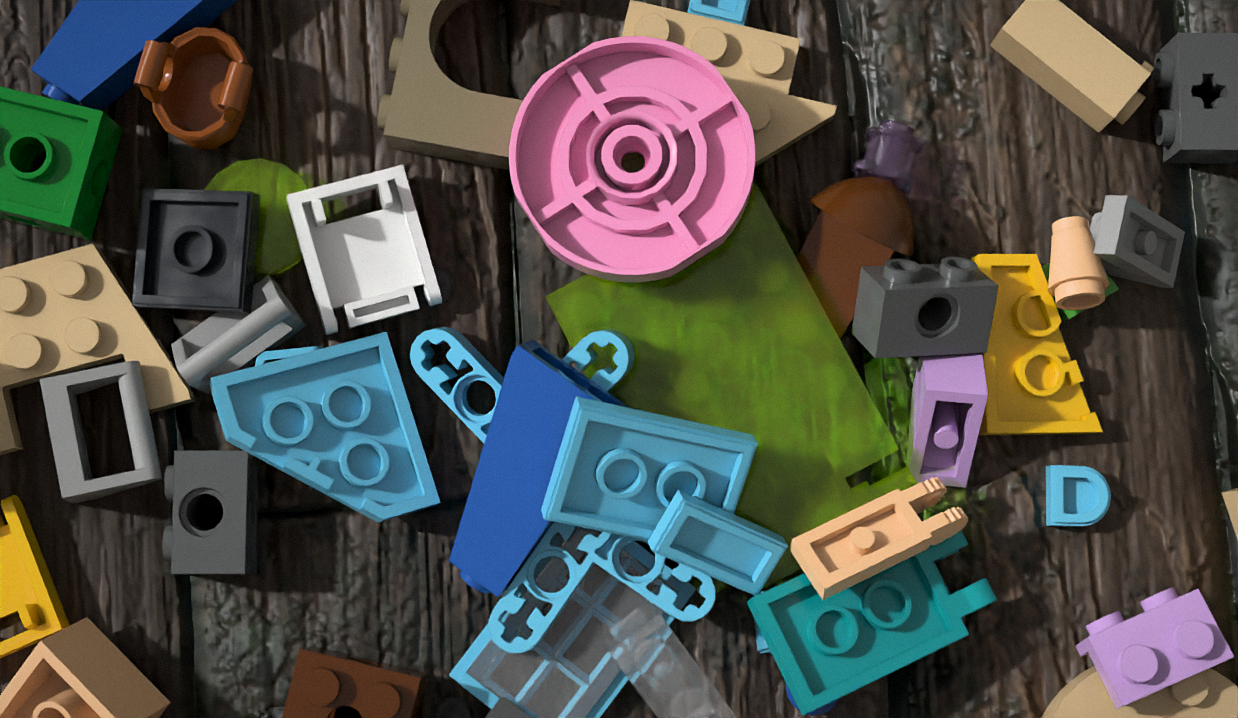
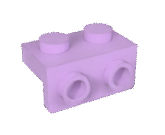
M1174 587L1141 601L1140 604L1144 612L1124 621L1120 611H1117L1086 625L1090 636L1075 645L1080 657L1089 654L1116 709L1234 657L1199 589L1179 597Z

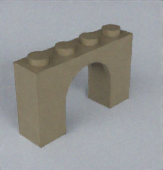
M401 0V16L407 17L403 38L395 37L391 46L389 72L396 73L391 95H382L377 116V127L384 130L383 135L390 148L510 170L509 145L511 132L523 100L480 93L463 88L450 80L436 63V40L443 23L455 9L470 0ZM525 0V1H531V2H537V3H542V4H548V5H553V6H559V7H561V1H562V0Z

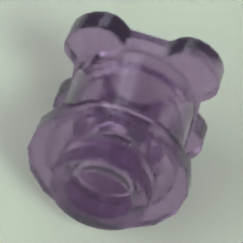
M883 120L880 122L879 127L867 128L864 134V138L868 142L864 159L855 162L853 169L855 172L854 178L875 176L889 179L905 195H909L912 189L911 181L913 175L909 172L915 154H919L923 147L921 140L913 136L914 129L907 124L892 120Z

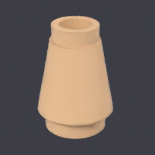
M1072 216L1055 221L1052 224L1053 235L1051 239L1048 293L1055 297L1056 306L1063 310H1082L1100 305L1106 299L1104 290L1109 287L1110 282L1101 258L1093 254L1095 241L1089 229L1088 219Z

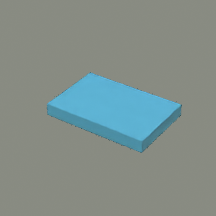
M576 396L541 508L543 518L548 521L649 540L678 490L734 514L758 442L752 434Z

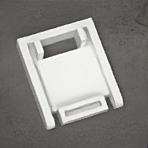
M403 165L287 195L286 200L326 335L338 332V322L333 310L343 307L347 324L351 329L419 310V304L414 288L423 285L424 295L429 306L442 303L440 289ZM376 189L382 210L326 224V217L322 206L323 202Z

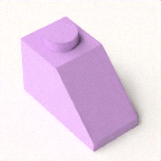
M982 353L919 356L912 388L905 474L906 482L923 483L926 479L929 480L932 477H937L938 479L940 478L945 486L966 488L988 398Z

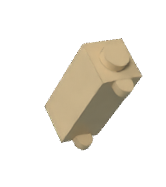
M1025 0L990 44L993 49L1098 133L1113 119L1121 125L1129 119L1146 98L1137 90L1154 70V67L1146 61L1141 65L1138 64L1059 0Z

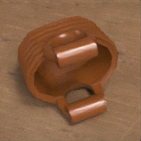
M196 27L175 37L171 43L146 40L133 84L139 87L143 96L152 102L153 113L166 132L195 149H217L234 138L239 129L250 96L253 68L248 64L246 55L233 36L216 28Z

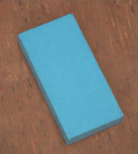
M681 490L676 492L648 540L653 552L755 596L759 595L788 547L783 536Z

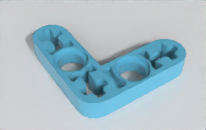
M440 327L424 331L416 337L411 346L410 359L412 367L464 424L485 443L504 377L457 330ZM604 329L592 332L584 337L562 360L571 366L575 363L578 371L581 372L586 370L598 356L593 349L595 343L600 347L611 343L615 345L618 350L613 356V361L618 366L614 371L608 366L597 371L590 378V380L610 393L632 369L635 354L633 345L627 336L617 330ZM447 342L451 347L446 354L448 361L457 370L466 368L470 364L473 367V371L458 379L452 388L448 381L458 375L446 364L435 367L431 364L430 360L434 356V351L429 346L431 343L438 345ZM474 381H484L491 385L495 391V406L487 414L477 413L468 404L467 391Z
M553 522L494 607L489 617L488 631L492 641L498 648L508 653H525L533 650L546 636L595 563L670 616L681 621L694 622L704 618L711 611L715 602V586L710 576L678 563L679 566L673 569L670 575L683 583H688L692 577L699 579L702 582L699 593L705 598L704 604L700 608L690 604L684 611H681L674 606L678 596L663 583L659 595H655L647 589L661 575L667 557L655 553V564L652 570L641 577L628 575L621 567L620 554L623 548L634 541H642L649 544L648 540L604 531L597 538L587 534L576 548L579 551L588 553L583 563L579 565L569 552L552 546V543L559 534L569 543L578 527ZM549 557L562 559L568 565L570 571L567 585L555 593L543 591L535 579V571L538 564ZM525 585L534 597L552 603L553 606L546 616L539 607H535L526 623L533 630L532 635L528 639L517 636L512 642H509L504 637L508 627L502 622V619L507 612L518 615L524 609L529 600L519 598L517 594Z

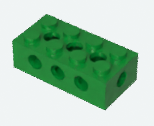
M0 86V219L91 241L123 129L103 111ZM43 155H46L44 164L33 172L36 161Z

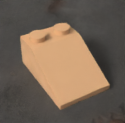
M86 617L38 643L0 695V718H159L171 702Z

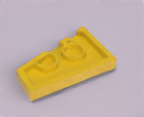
M978 254L972 257L971 261L978 265L977 268L998 285L987 353H982L988 398L979 435L1096 434L1103 432L1096 412L1090 413L1079 382L1084 380L1077 361H1071L1059 329L1062 321L1054 299L1048 293V283L1037 254Z

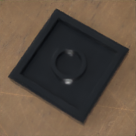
M142 188L132 306L141 309L251 314L261 195L250 191Z

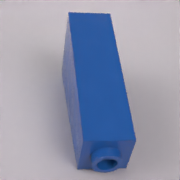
M79 0L35 62L31 71L47 84L42 91L46 97L104 111L134 86L133 82L146 40L171 43L175 37L196 27L205 28L238 0Z
M534 339L517 345L511 354L449 558V562L461 570L460 576L469 586L482 593L488 594L492 592L497 597L507 590L553 523V521L544 520L541 508L576 396L628 407Z

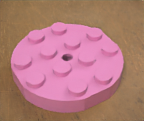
M643 36L609 38L593 42L541 75L532 86L520 106L511 132L509 145L510 176L518 203L551 253L563 262L583 273L609 281L635 283L656 281L675 275L723 244L733 232L743 215L752 189L755 169L754 134L748 113L717 68L701 55L676 43L658 38ZM629 153L640 154L645 161L643 169L636 173L626 172L621 166L623 157Z

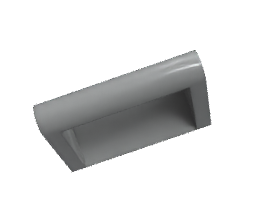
M268 275L253 286L251 314L216 312L171 344L177 370L191 387L211 395L209 381L212 377L249 368L255 363L260 353L274 350L307 325L274 279Z
M127 361L39 379L61 495L64 500L74 504L162 479L139 361ZM118 382L135 470L93 479L76 395Z

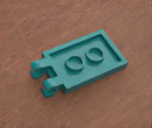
M962 531L937 545H930L928 549L825 600L821 599L804 573L747 601L751 613L802 716L969 635L961 618L996 601L997 598L986 578L950 594L935 562L955 554L959 549L968 545Z

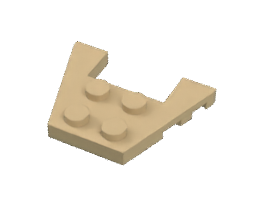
M94 244L0 269V455L23 449L10 389L40 381L39 379L63 375L124 358L125 362H140L150 414L196 401L193 390L177 371L161 341L155 337L138 311L139 308L132 306V297L100 248Z

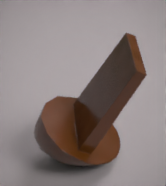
M875 176L850 178L830 185L809 199L821 209V212L762 327L824 364L829 361L853 323L861 266H884L887 260L893 259L896 252L913 257L916 234L914 215L905 194L892 180Z

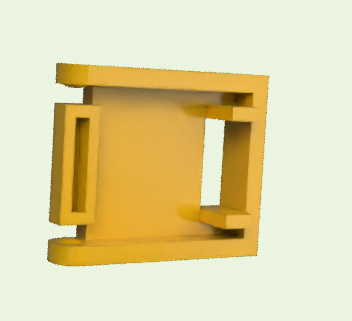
M16 495L1 500L2 510L8 524H4L0 514V619L18 612L24 628L28 629V631L0 642V658L38 643L70 626L25 508Z

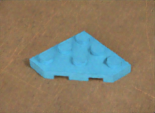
M387 332L210 379L209 386L225 439L236 447L378 523L427 509L440 503Z

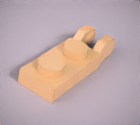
M932 477L903 491L899 489L893 490L793 538L790 552L821 599L825 600L928 549L930 545H937L947 538H951L966 526L969 518L958 506L947 509V511L924 521L920 520L917 514L923 512L926 508L936 505L947 492V488L940 478Z

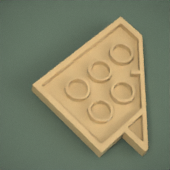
M630 0L621 37L643 36L670 41L694 51L712 63L749 115L755 141V167L833 119L837 106L788 95L801 39ZM638 153L626 154L621 161L622 168L628 173L641 171L645 164L644 158Z

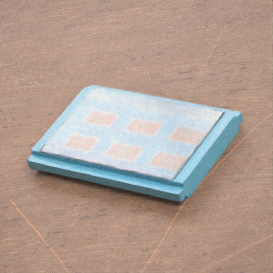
M577 526V531L569 543L559 534L552 543V546L569 552L581 565L588 553L577 550V546L587 534L597 538L602 531ZM634 541L623 548L620 554V564L628 575L641 577L652 570L655 564V556ZM558 557L544 559L538 564L535 571V579L538 586L548 593L562 590L570 578L568 565ZM595 563L546 636L533 650L525 653H508L499 649L491 639L487 624L450 672L449 676L490 709L494 707L499 699L504 697L532 718H600L674 620V617ZM665 565L661 575L647 589L653 594L659 595L663 583L676 593L678 597L674 606L681 610L697 588L689 582L683 583L670 575L672 569ZM525 585L517 594L519 598L529 600L524 609L518 615L507 612L502 619V622L508 627L504 637L509 642H512L517 636L528 639L532 635L533 630L526 623L535 607H539L546 616L553 606L552 603L534 597Z

